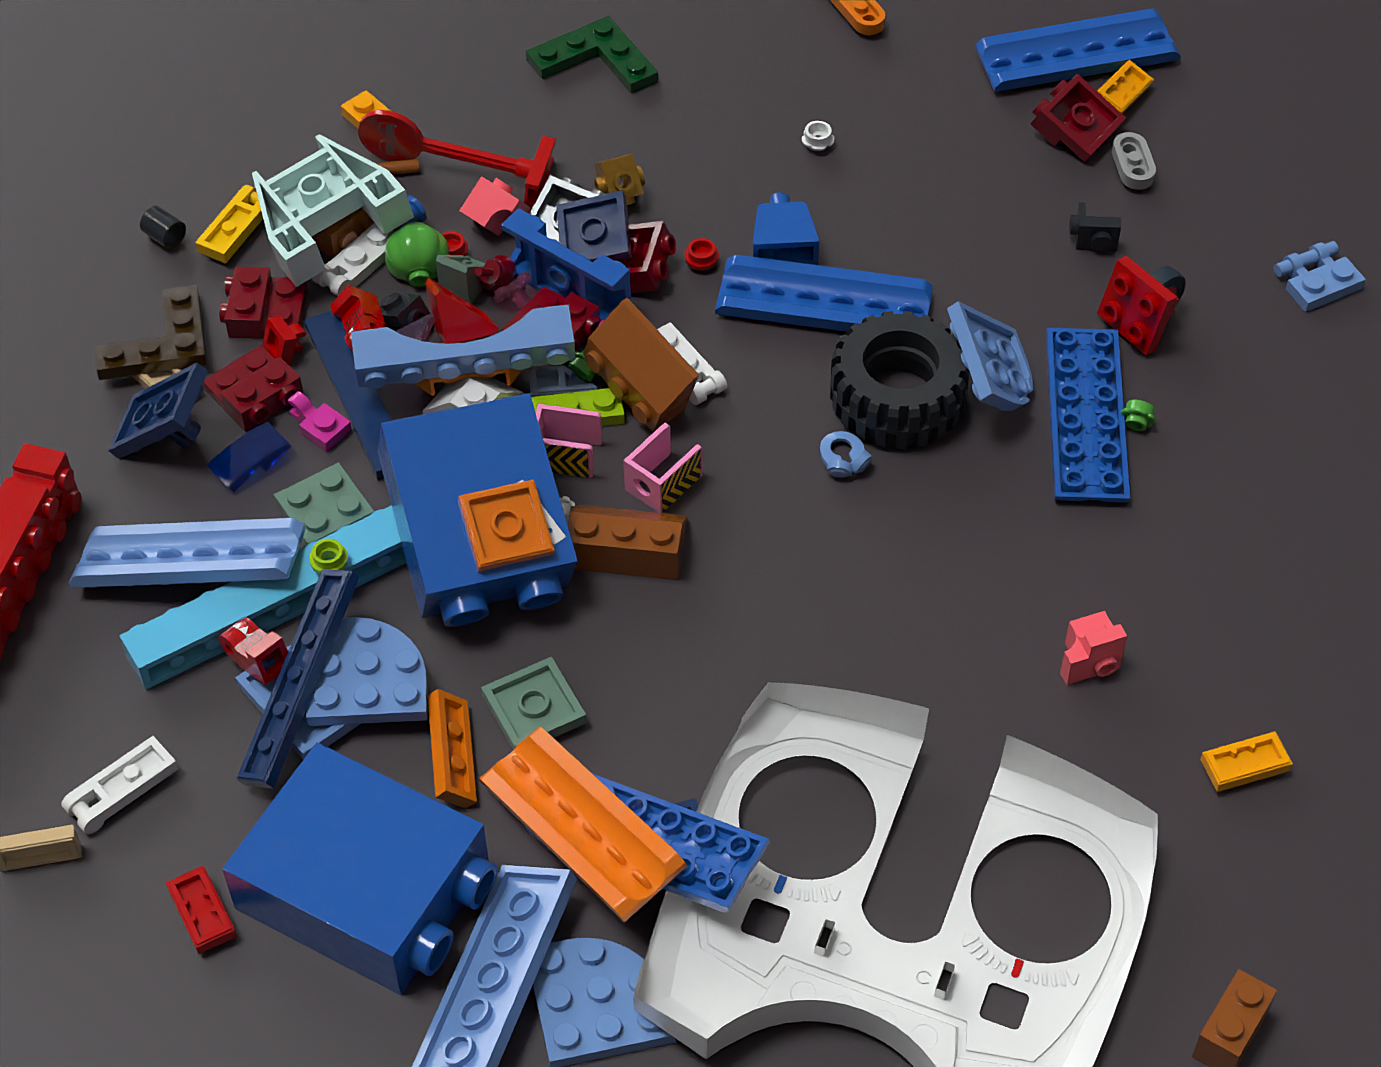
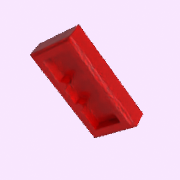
M204 865L165 882L198 955L237 937L236 931Z

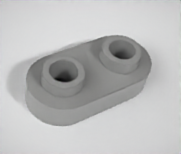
M1132 132L1119 134L1114 139L1112 156L1121 181L1132 189L1141 190L1150 187L1154 182L1156 166L1146 140L1141 135Z

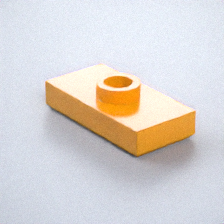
M1128 60L1097 92L1123 114L1151 86L1154 79L1131 60Z
M1276 731L1202 752L1200 758L1217 792L1288 772L1293 765Z

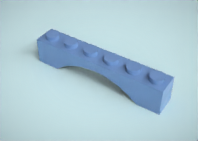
M569 305L532 309L520 321L504 331L485 339L466 343L439 344L424 342L401 335L388 327L351 332L354 364L359 388H380L386 384L399 382L413 384L423 379L439 377L452 379L462 374H489L495 370L509 368L523 370L533 365L548 363L551 365H561L567 361L575 360V342Z

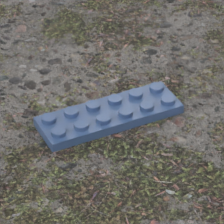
M513 865L501 866L493 888L487 897L412 1067H498L577 882V878L571 870Z

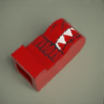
M348 285L330 305L333 315L340 317L346 331L345 342L352 351L351 332L385 328L379 302L374 294Z
M245 617L218 638L226 654L239 667L264 685H267L279 676L288 651L283 638L272 631L267 634L259 629L254 622ZM275 659L276 663L271 668L265 670L261 661Z

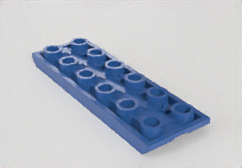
M1155 9L982 38L975 45L977 54L994 92L1056 82L1063 79H1073L1077 74L1084 77L1118 71L1128 60L1141 67L1176 61L1181 58L1160 13Z
M733 255L727 258L715 314L846 331L855 323L861 325L862 320L871 315L880 317L883 312L893 311L894 314H903V311L913 312V316L922 317L923 314L928 316L933 285L927 280L920 278Z
M1047 328L1046 356L1054 500L1130 502L1124 415L1120 414L1124 406L1118 330Z
M593 774L667 842L687 864V867L662 889L720 912H729L744 888L750 873L756 867L768 847L769 839ZM527 827L525 828L527 833L539 840Z

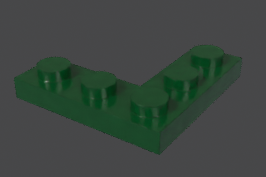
M609 15L525 51L526 61L541 79L599 56L630 93L659 82L658 71Z

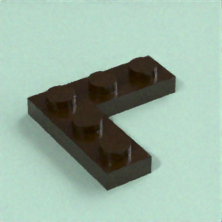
M197 285L162 290L166 336L95 346L98 379L106 380L181 369L195 363L207 365Z

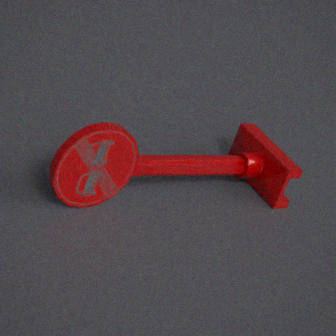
M390 110L368 112L361 119L358 128L359 139L364 147L376 157L388 162L415 159L421 152H427L514 173L515 177L527 179L525 182L524 204L530 208H533L543 190L554 164V157L551 154L556 138L547 136L542 137L535 158L531 160L522 157L514 159L425 138L413 121L402 114Z

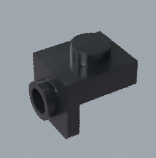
M1078 202L1077 214L1070 215L1069 235H1075L1076 250L1117 251L1121 232V218L1086 216V203Z
M396 292L389 294L381 301L380 309L385 326L399 327L404 336L419 340L434 325L433 317L420 295L399 294Z

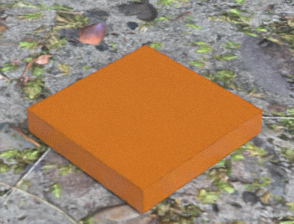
M534 479L464 494L458 497V503L478 572L553 555L554 547Z

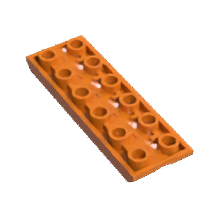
M541 726L536 728L509 755L499 760L479 778V781L623 922H626L687 867L685 861L667 842Z

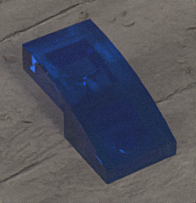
M266 422L235 440L211 460L207 466L231 491L235 492L259 467L267 472L292 445L269 422Z

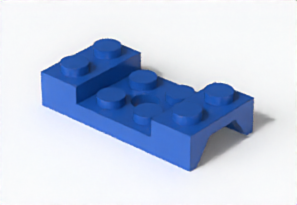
M519 208L501 224L503 231L515 237L516 248L510 258L516 265L515 278L538 291L545 286L565 298L573 292L600 307L601 321L605 320L622 300L628 298L631 301L630 269L626 268L621 262L614 261L603 254L594 262H591L586 256L573 252L555 239L548 238L546 223L539 217L530 215Z

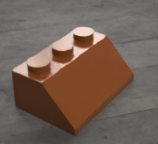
M628 298L622 300L591 334L583 353L587 366L608 383L611 392L617 398H621L632 409L634 417L641 424H645L652 432H655L664 423H668L685 410L699 377V374Z
M576 505L570 511L567 524L578 560L575 570L678 580L688 516Z

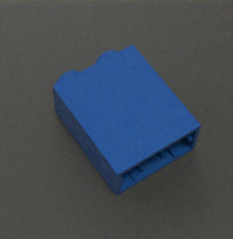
M530 393L381 423L377 452L421 619L442 614L445 626H464L487 617L490 613L487 605L489 603L517 597L520 609L535 610L557 603L564 597L562 587L569 586L578 560ZM522 479L523 481L534 479L542 506L566 537L553 544V555L478 572L458 503V497L464 494L518 483Z
M316 742L224 865L222 871L236 910L379 985L402 995L418 971L426 976H432L441 967L453 942V931L448 929V926L462 905L476 910L484 903L493 888L498 868L496 864L489 861L484 824Z

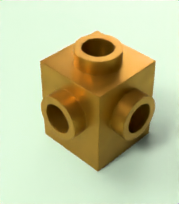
M633 154L594 163L597 178H594L595 189L605 194L623 190L626 195L627 205L635 203L634 196L644 194L642 186L645 185L644 173L640 166H636ZM619 178L621 180V185L618 184Z

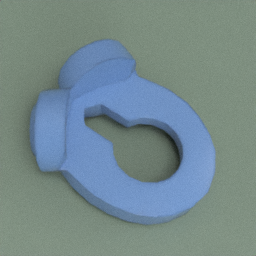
M832 432L825 436L820 444L821 460L827 467V473L838 478L849 477L852 472L854 474L863 472L869 466L873 457L865 450L861 440L849 432ZM843 441L851 446L852 449L849 452L851 463L842 460L840 455H836L831 451L833 443Z

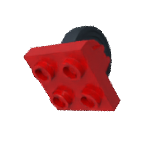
M1128 256L1120 258L1116 262L1097 315L1115 330H1118L1123 337L1145 355L1156 351L1169 317L1175 313L1174 308L1184 293L1186 287L1185 278L1181 273L1169 266L1161 267L1149 274Z

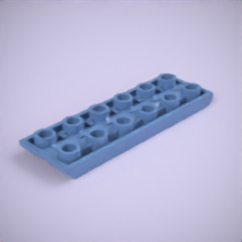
M295 518L98 526L90 534L81 560L76 565L69 585L71 588H94L100 586L288 579L306 527L304 523Z

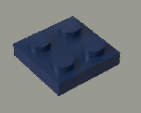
M623 190L556 205L559 243L577 254L586 256L591 262H594L601 254L614 261L632 258L627 199Z

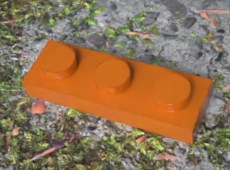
M437 689L428 695L435 798L467 809L477 802L468 701Z

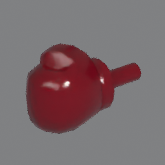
M496 255L493 259H488L484 267L476 268L475 275L480 276V279L483 281L482 287L485 290L497 292L511 285L516 275V265L508 256Z

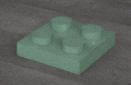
M339 462L273 494L275 504L285 518H295L305 524L306 530L302 539L304 545L333 534L341 527L356 523L374 512Z
M552 656L481 687L485 702L513 750L539 726L554 738L587 723L586 713Z

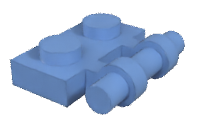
M1335 241L1326 244L1320 242L1309 247V251L1299 255L1293 253L1285 256L1282 262L1273 266L1277 277L1288 274L1292 278L1288 280L1286 290L1305 313L1364 288L1366 279L1346 256L1336 261L1330 257L1339 253V247ZM1314 263L1317 268L1308 272L1305 267Z

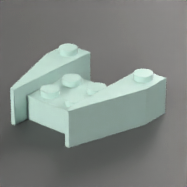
M320 134L315 136L320 150L267 181H264L257 171L252 173L273 252L280 268L296 287L326 270L317 244L312 236L362 207L384 234L414 218L405 189L387 169Z

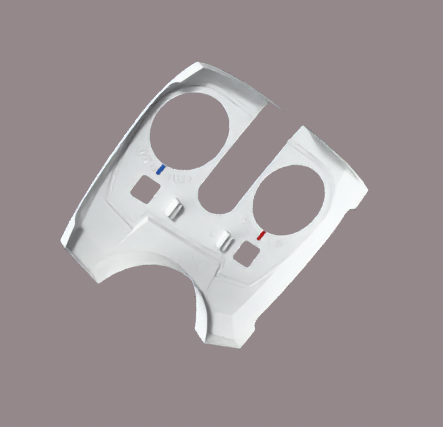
M768 682L742 717L735 736L713 772L696 812L739 827V807L742 796L751 780L760 771L770 764L785 758L803 755L818 756L831 759L847 767L866 785L876 809V830L873 841L865 855L855 865L838 875L824 879L801 880L787 877L769 869L759 861L750 873L744 888L731 910L726 913L666 891L646 958L642 961L633 996L634 1010L705 1059H708L731 1043L761 1029L783 1023L817 1021L844 1025L874 1036L895 1049L914 1067H1093L1126 982L1145 922L1157 855L1158 814L1135 798L1090 772L1038 747L1007 735L998 773L941 931L933 938L917 943H903L891 940L878 933L869 924L864 916L861 904L922 746L929 708L842 689ZM1023 835H1049L1073 843L1093 858L1102 870L1110 888L1111 915L1105 932L1091 949L1068 961L1049 964L1035 963L1008 954L986 936L979 926L972 909L971 885L976 869L983 858L999 844ZM758 898L787 908L790 911V917L779 942L771 943L741 931V924L753 899ZM824 927L832 929L826 948L817 946ZM943 969L953 972L946 992L937 989ZM998 983L1028 995L1029 1002L1018 1029H1010L981 1018L979 1012L989 984Z

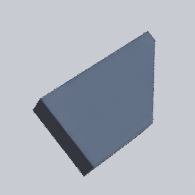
M565 365L529 368L531 397L597 390V386L592 383L587 384L575 376V372Z

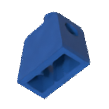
M779 192L770 197V203H762L757 206L753 236V257L818 265L819 237L806 203L790 202L789 195Z

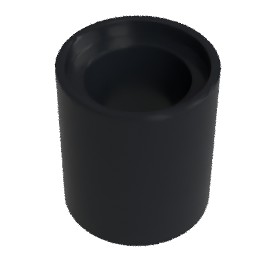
M159 206L150 207L140 220V230L167 249L175 248L185 237V223Z

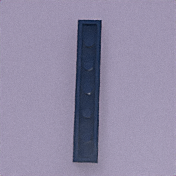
M332 311L305 319V328L349 421H351L352 428L376 478H383L384 475L377 452L381 423L391 421L376 388L358 387L354 355L345 342L346 331L341 318L333 315Z
M322 569L236 780L243 785L274 789L360 578L353 571Z

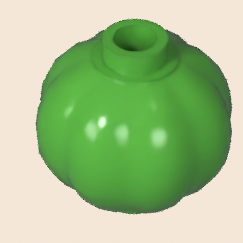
M410 222L403 225L401 229L396 230L389 237L385 247V262L389 272L394 277L408 282L414 287H424L428 278H438L436 268L437 255H449L448 242L445 237L436 229L421 222Z

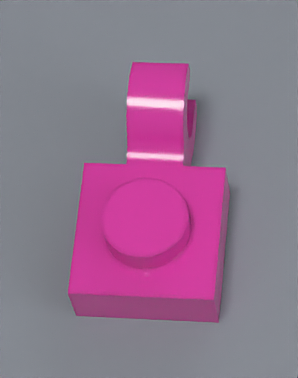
M298 391L288 399V403L294 407L289 411L290 415L301 422L299 424L300 433L325 452L329 451L352 430L351 421L325 403L316 409L310 400Z

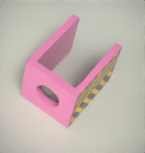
M538 404L536 416L552 473L593 478L594 463L593 447L591 445L600 446L602 444L601 413Z
M667 423L660 426L623 460L625 490L658 513H663L703 474V447L698 444L660 479L651 473L671 453L670 425ZM643 481L649 487L651 493L644 490L639 483Z

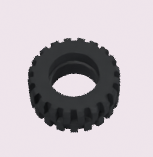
M893 311L883 312L880 317H875L874 315L866 317L862 320L861 325L855 323L846 330V334L841 336L836 343V350L832 354L830 378L832 408L836 416L841 418V423L849 431L856 430V436L866 442L868 439L875 441L877 446L886 448V444L896 445V449H906L907 445L915 444V447L926 445L929 439L936 441L946 434V430L950 431L958 423L959 417L963 415L966 406L970 371L962 362L961 353L963 351L959 340L954 335H950L951 330L941 322L937 325L933 322L934 319L924 314L922 317L913 316V312L903 311V314H894ZM902 370L920 376L927 383L911 389H895L878 383L872 377L885 371Z

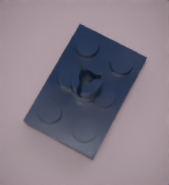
M195 363L132 395L108 452L120 459L133 452L138 453L145 446L154 442L158 443L166 436L176 441V444L180 447H188L190 441L194 442L201 430V425L191 420V410L204 391L202 384L208 371L200 364Z

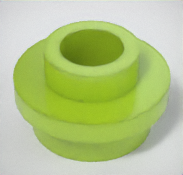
M323 539L313 546L309 555V561L312 569L316 573L321 574L322 569L343 570L348 563V554L346 548L337 540Z

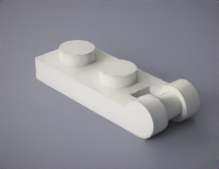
M374 223L326 265L324 264L326 270L312 277V280L322 287H330L331 293L339 296L348 285L358 286L385 262V247L389 237L395 231L392 230L384 234Z
M671 322L657 329L699 374L689 398L694 405L704 402L707 399V395L713 392L718 394L727 389V382L722 373L718 370L715 371Z
M152 736L67 794L62 800L61 805L70 816L78 818L77 825L85 834H93L102 827L106 819L177 771V763L157 739ZM94 798H97L99 800V802L93 805L92 807L88 806V803L92 801Z

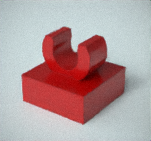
M281 316L271 317L267 320L262 346L274 359L280 356L288 365H291L294 353L303 350V346L297 338L305 337L307 333L298 323L288 326Z

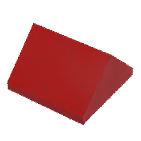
M428 278L425 285L435 331L445 344H454L496 334L499 327L487 313L431 278Z

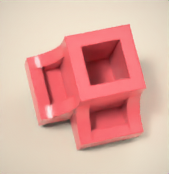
M481 176L459 211L499 236L503 231L501 224L518 208L527 213H530L532 209L512 196L513 188L496 178L492 183Z
M1105 611L1069 621L1065 640L1068 650L1064 651L1060 671L1066 685L1095 676H1108L1117 669H1120L1127 635L1121 624L1114 626Z

